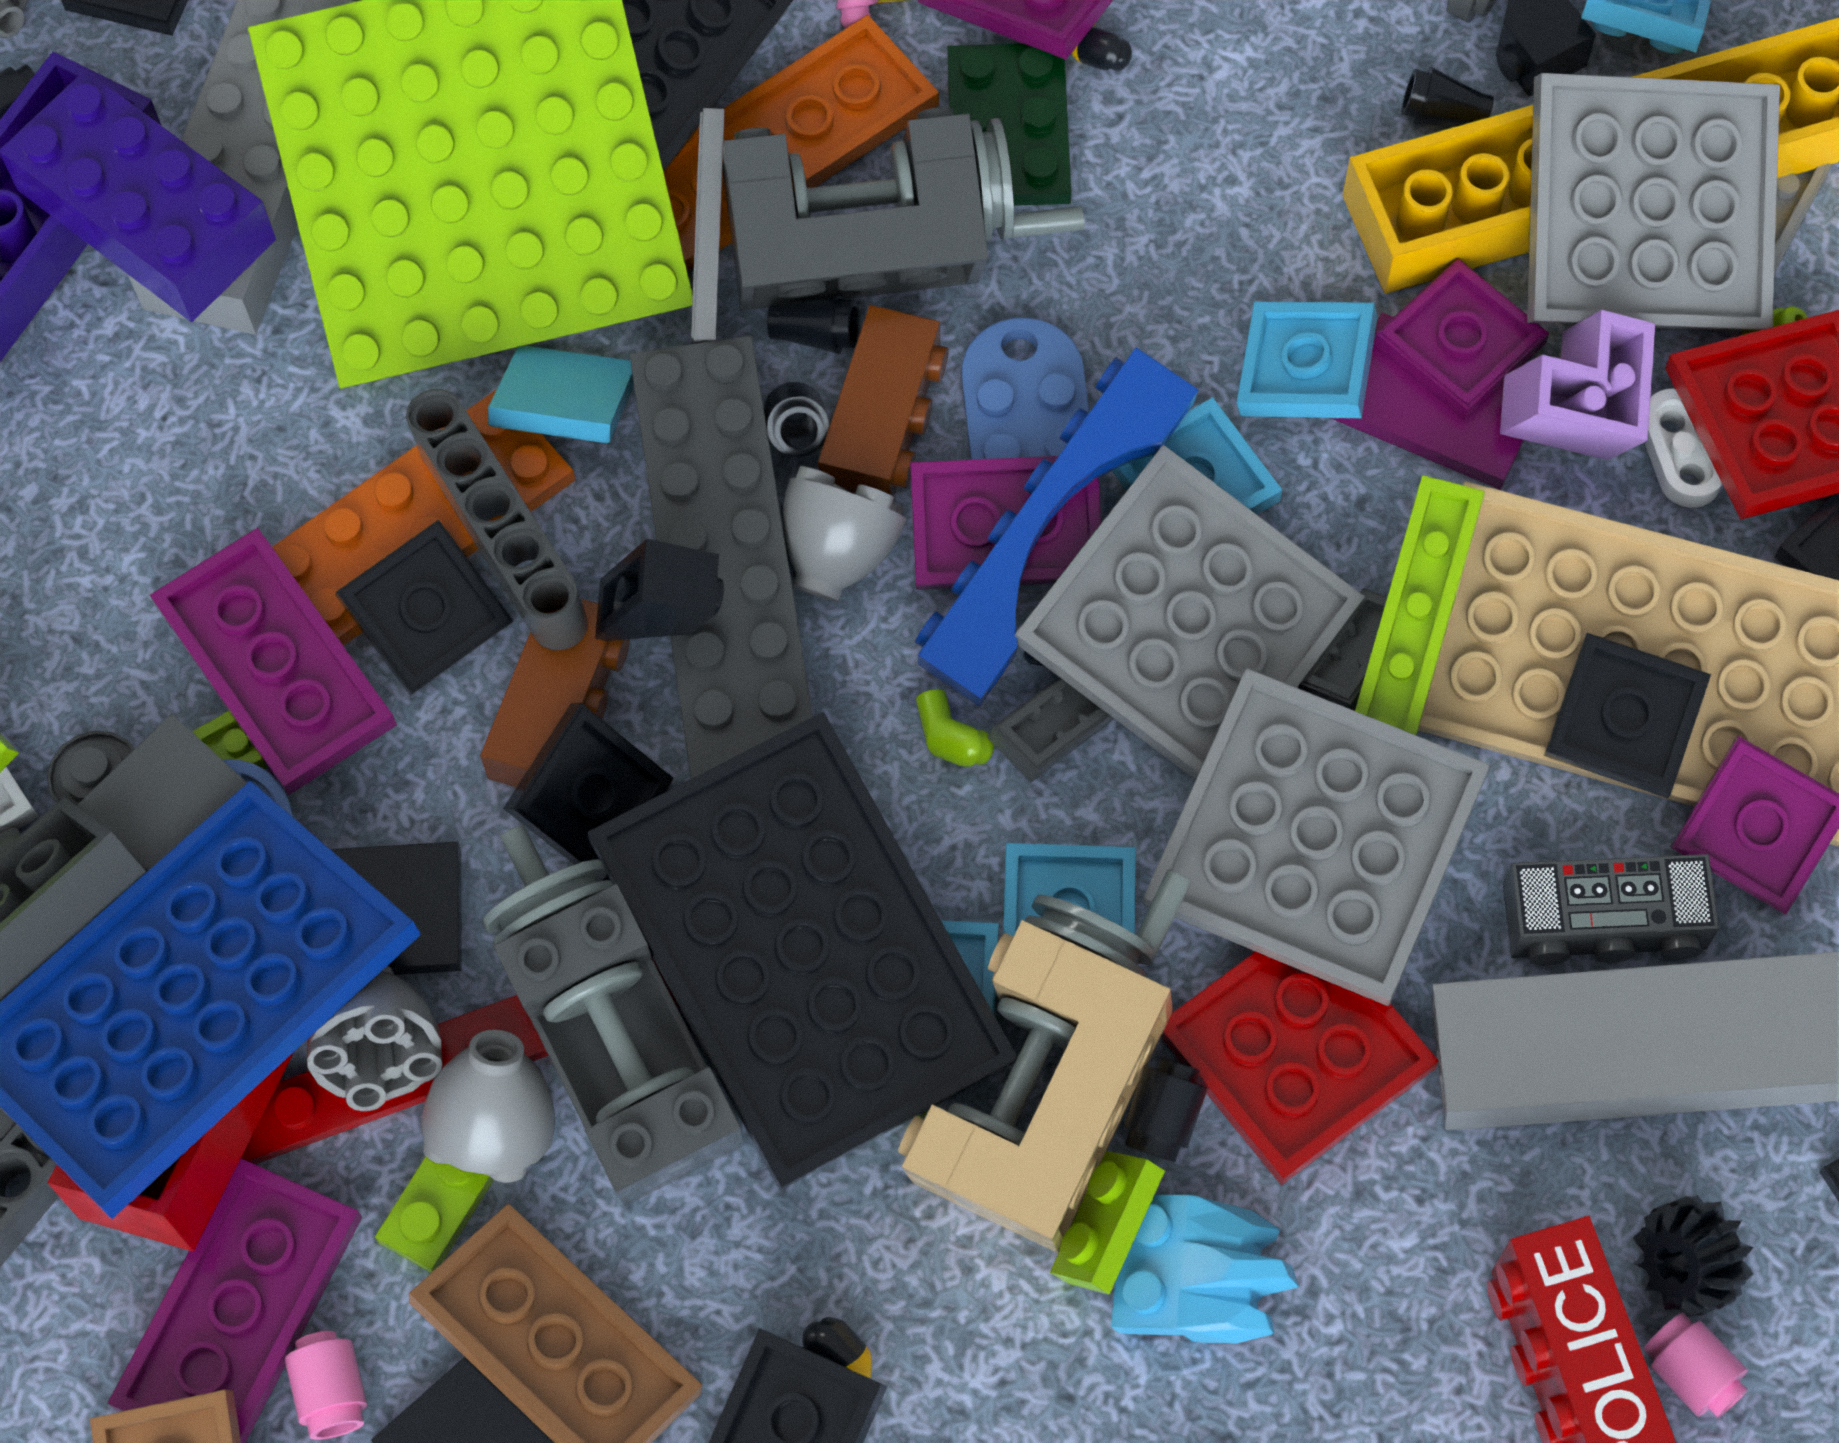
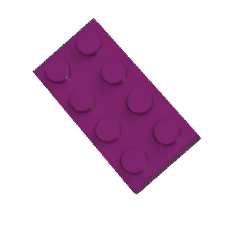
M258 527L150 594L158 611L288 796L397 726L391 711Z
M240 1159L194 1252L189 1251L107 1404L113 1409L122 1412L221 1390H233L241 1443H246L286 1366L285 1357L295 1349V1342L300 1339L363 1218L359 1211L244 1159Z

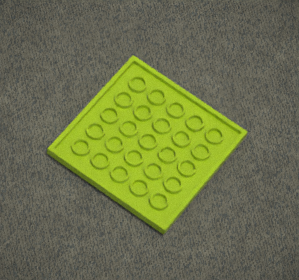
M361 0L248 27L339 389L692 306L693 292L622 0Z

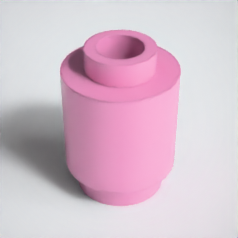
M1684 1312L1678 1314L1663 1326L1643 1349L1653 1359L1651 1364L1653 1371L1697 1417L1703 1415L1708 1410L1717 1418L1721 1417L1748 1391L1740 1382L1748 1372V1369L1701 1320L1693 1323Z
M335 1331L316 1332L298 1339L295 1342L297 1350L285 1357V1364L299 1424L307 1426L309 1437L313 1440L335 1438L361 1428L364 1425L362 1410L367 1407V1401L353 1342L349 1339H337Z

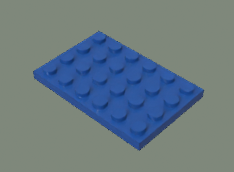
M249 781L0 1002V1108L112 1220L413 943L421 933L413 920L252 781Z

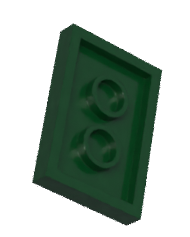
M1026 44L947 46L949 108L953 109L954 115L970 114V121L978 120L982 132H986L987 120L1000 118L1010 160L1014 206L1071 204L1065 59Z

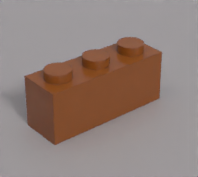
M869 305L818 460V470L835 478L834 484L845 488L847 492L855 494L858 485H865L894 497L897 486L903 488L909 486L911 481L910 462H915L916 452L909 451L914 433L924 435L927 430L932 411V399L926 398L931 381L941 383L948 361L949 348L941 346L940 321Z
M581 598L588 618V629L583 639L573 647L565 650H550L541 646L530 632L480 754L488 779L517 787L571 703H582L599 718H603L608 702V691L603 690L611 670L619 672L622 669L628 654L630 639L614 641L595 639L598 603ZM564 606L550 608L545 613L557 612Z

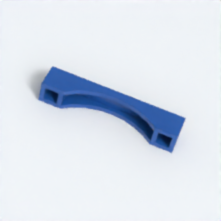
M1137 347L1126 362L1115 357L1095 387V389L1103 393L1090 413L1081 407L1076 411L1059 437L1067 445L1056 461L1051 463L1044 458L1039 463L1023 488L1031 494L1018 514L1008 509L1002 515L987 539L995 547L982 565H979L974 560L970 561L951 589L954 594L959 596L945 617L935 611L915 640V643L922 647L918 654V665L979 707L1016 656L1018 646L1017 638L1014 635L1017 632L1015 614L1018 589L1028 557L1045 527L1069 499L1098 477L1129 462L1155 455L1162 445L1166 444L1194 404L1199 390Z

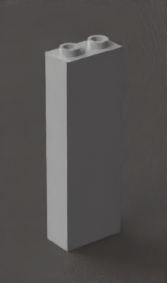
M1839 951L1432 984L1431 1007L1436 1053L1439 1060L1438 1071L1445 1130L1480 1129L1839 1101Z

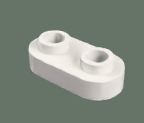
M1675 388L1658 391L1650 397L1648 441L1644 443L1660 487L1668 499L1680 506L1696 508L1707 505L1718 495L1722 482ZM1672 421L1680 427V431L1669 432L1662 427L1661 422ZM1683 474L1694 475L1700 484H1688L1680 476Z

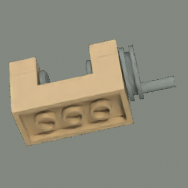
M1171 870L1166 871L1136 935L1122 926L1071 902L1047 895H1038L1035 898L1031 907L1041 917L1028 915L1024 921H1021L1014 936L1004 933L997 943L988 965V970L994 972L992 982L999 999L997 1007L999 1013L1016 1026L1027 1031L1029 1035L990 1115L969 1106L954 1103L948 1107L947 1111L931 1105L925 1120L918 1116L912 1119L902 1138L898 1153L905 1156L902 1168L913 1184L1059 1253L1061 1240L1066 1231L1071 1227L1088 1190L1089 1179L1108 1150L1137 1089L1144 1066L1149 1064L1173 1013L1171 989L1146 978L1147 974L1137 963L1144 965L1153 963L1189 888L1191 881L1188 878ZM1053 1045L1065 1049L1026 1133L1018 1130L1014 1126Z

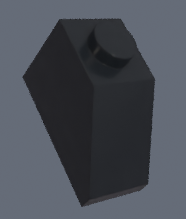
M1508 0L1496 51L1497 63L1505 78L1511 82L1517 81L1530 97L1534 94L1535 76L1541 73L1573 74L1586 67L1596 33L1581 18L1582 16L1569 0Z
M645 539L600 579L595 639L614 641L689 635L718 613L723 601L724 582L721 578H718L719 554Z

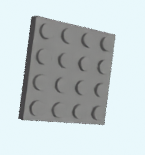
M1541 73L1535 76L1527 323L1575 325L1594 313L1605 310L1655 323V328L1750 332L1773 327L1780 85Z
M1163 444L1014 636L1017 638V645L1196 780L1245 669H1250L1297 688L1365 596Z
M1246 668L1146 890L1143 904L1150 907L1167 870L1179 873L1188 878L1191 883L1174 918L1376 1002L1390 1006L1486 779L1490 765Z

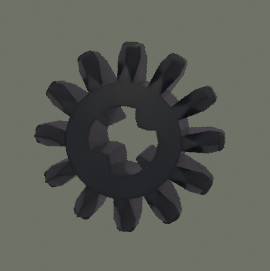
M1698 1195L1693 1197L1684 1196L1654 1208L1649 1215L1644 1217L1645 1227H1642L1641 1231L1633 1237L1644 1253L1634 1262V1265L1645 1269L1650 1278L1645 1291L1660 1290L1662 1292L1665 1310H1679L1682 1308L1688 1317L1694 1315L1702 1316L1716 1308L1721 1309L1736 1301V1297L1742 1295L1741 1286L1745 1285L1746 1281L1754 1275L1743 1259L1747 1257L1754 1247L1740 1242L1737 1230L1742 1220L1726 1221L1721 1201H1708L1704 1203Z

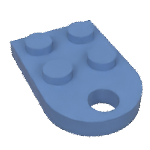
M1012 318L987 327L974 338L967 348L962 363V390L970 460L1059 456L1067 445L1059 437L1070 419L1080 407L1089 413L1083 362L1080 352L1072 339L1061 329L1048 322L1033 318ZM1024 339L1035 346L1036 352L1028 359L1014 360L1006 356L1002 348L1011 340Z

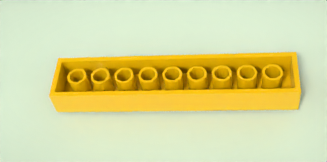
M1839 18L1632 76L1635 78L1779 84L1777 178L1789 174L1797 175L1814 170L1817 166L1839 162ZM1533 105L1349 157L1342 197L1384 294L1432 281L1457 258L1473 269L1529 252Z

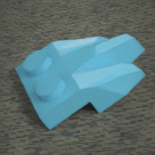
M1154 1195L1115 1281L1111 1328L1118 1333L1184 1335L1193 1342L1240 1343L1275 1334L1271 1316L1258 1310L1257 1302L1265 1295L1299 1287L1292 1265L1283 1260L1261 1256L1262 1249L1277 1240L1280 1229L1249 1209L1193 1195Z

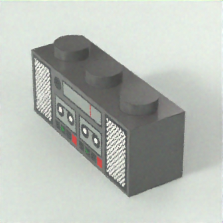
M1709 854L1511 863L1503 882L1511 958L1529 957L1530 963L1534 965H1556L1569 960L1570 955L1595 954V958L1599 962L1616 963L1632 959L1636 955L1635 952L1661 951V956L1664 959H1688L1699 955L1701 950L1707 949L1719 930Z

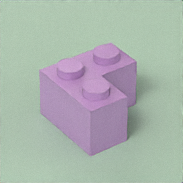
M1600 310L1563 331L1561 359L1542 354L1504 376L1500 434L1609 460L1648 441L1655 323Z

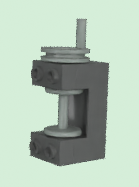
M945 107L921 111L917 114V119L908 120L903 141H897L891 145V179L807 188L801 156L798 153H788L786 134L771 135V130L768 128H749L736 132L734 134L735 139L724 140L722 170L740 311L769 308L772 303L784 304L841 293L844 299L975 284L979 282L988 261L986 241L991 240L993 228L997 229L1000 239L1079 231L1084 230L1085 227L1082 206L1014 214L1010 160L1000 118L987 120L986 132H982L978 120L970 121V114L954 115L952 108ZM894 203L895 208L810 217V212Z
M524 825L514 827L503 833L500 838L525 887L494 906L484 916L482 923L487 932L498 933L494 937L493 947L578 1113L585 1132L615 1193L623 1205L626 1206L744 1146L741 1127L710 1066H706L652 960L648 944L618 885L609 880L602 881L608 872L605 863L598 859L585 861L549 875Z

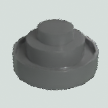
M96 730L76 735L64 743L51 759L47 774L49 792L56 804L65 796L78 806L134 750L133 746L128 740L113 732Z

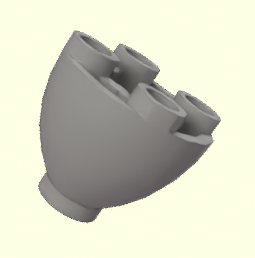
M800 466L796 478H790L783 508L784 539L790 561L796 573L792 586L816 597L839 602L844 589L861 581L874 571L889 555L906 523V518L902 516L904 508L892 503L894 497L883 491L865 485H858L855 494L847 492L845 488L834 484L835 478L810 467Z
M387 966L307 1039V1068L320 1086L338 1097L346 1098L349 1107L359 1111H372L381 1107L386 1100L414 1091L424 1082L434 1079L442 1070L439 1026L420 993L414 987L395 976L392 969Z
M503 1030L480 1032L471 1039L469 1048L464 1049L453 1057L433 1080L423 1109L420 1124L424 1138L423 1151L429 1160L435 1163L450 1164L463 1171L486 1174L498 1182L509 1183L522 1179L526 1175L527 1167L537 1163L551 1148L555 1131L553 1099L541 1070L524 1053L523 1043L517 1036Z

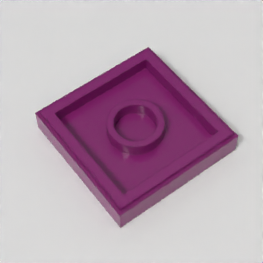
M1457 258L1376 333L1374 345L1465 420L1504 384L1505 375L1523 366L1547 343L1549 332L1538 323H1527L1526 313Z
M1736 736L1670 845V848L1682 855L1709 854L1711 872L1787 915L1839 829V793L1742 737Z

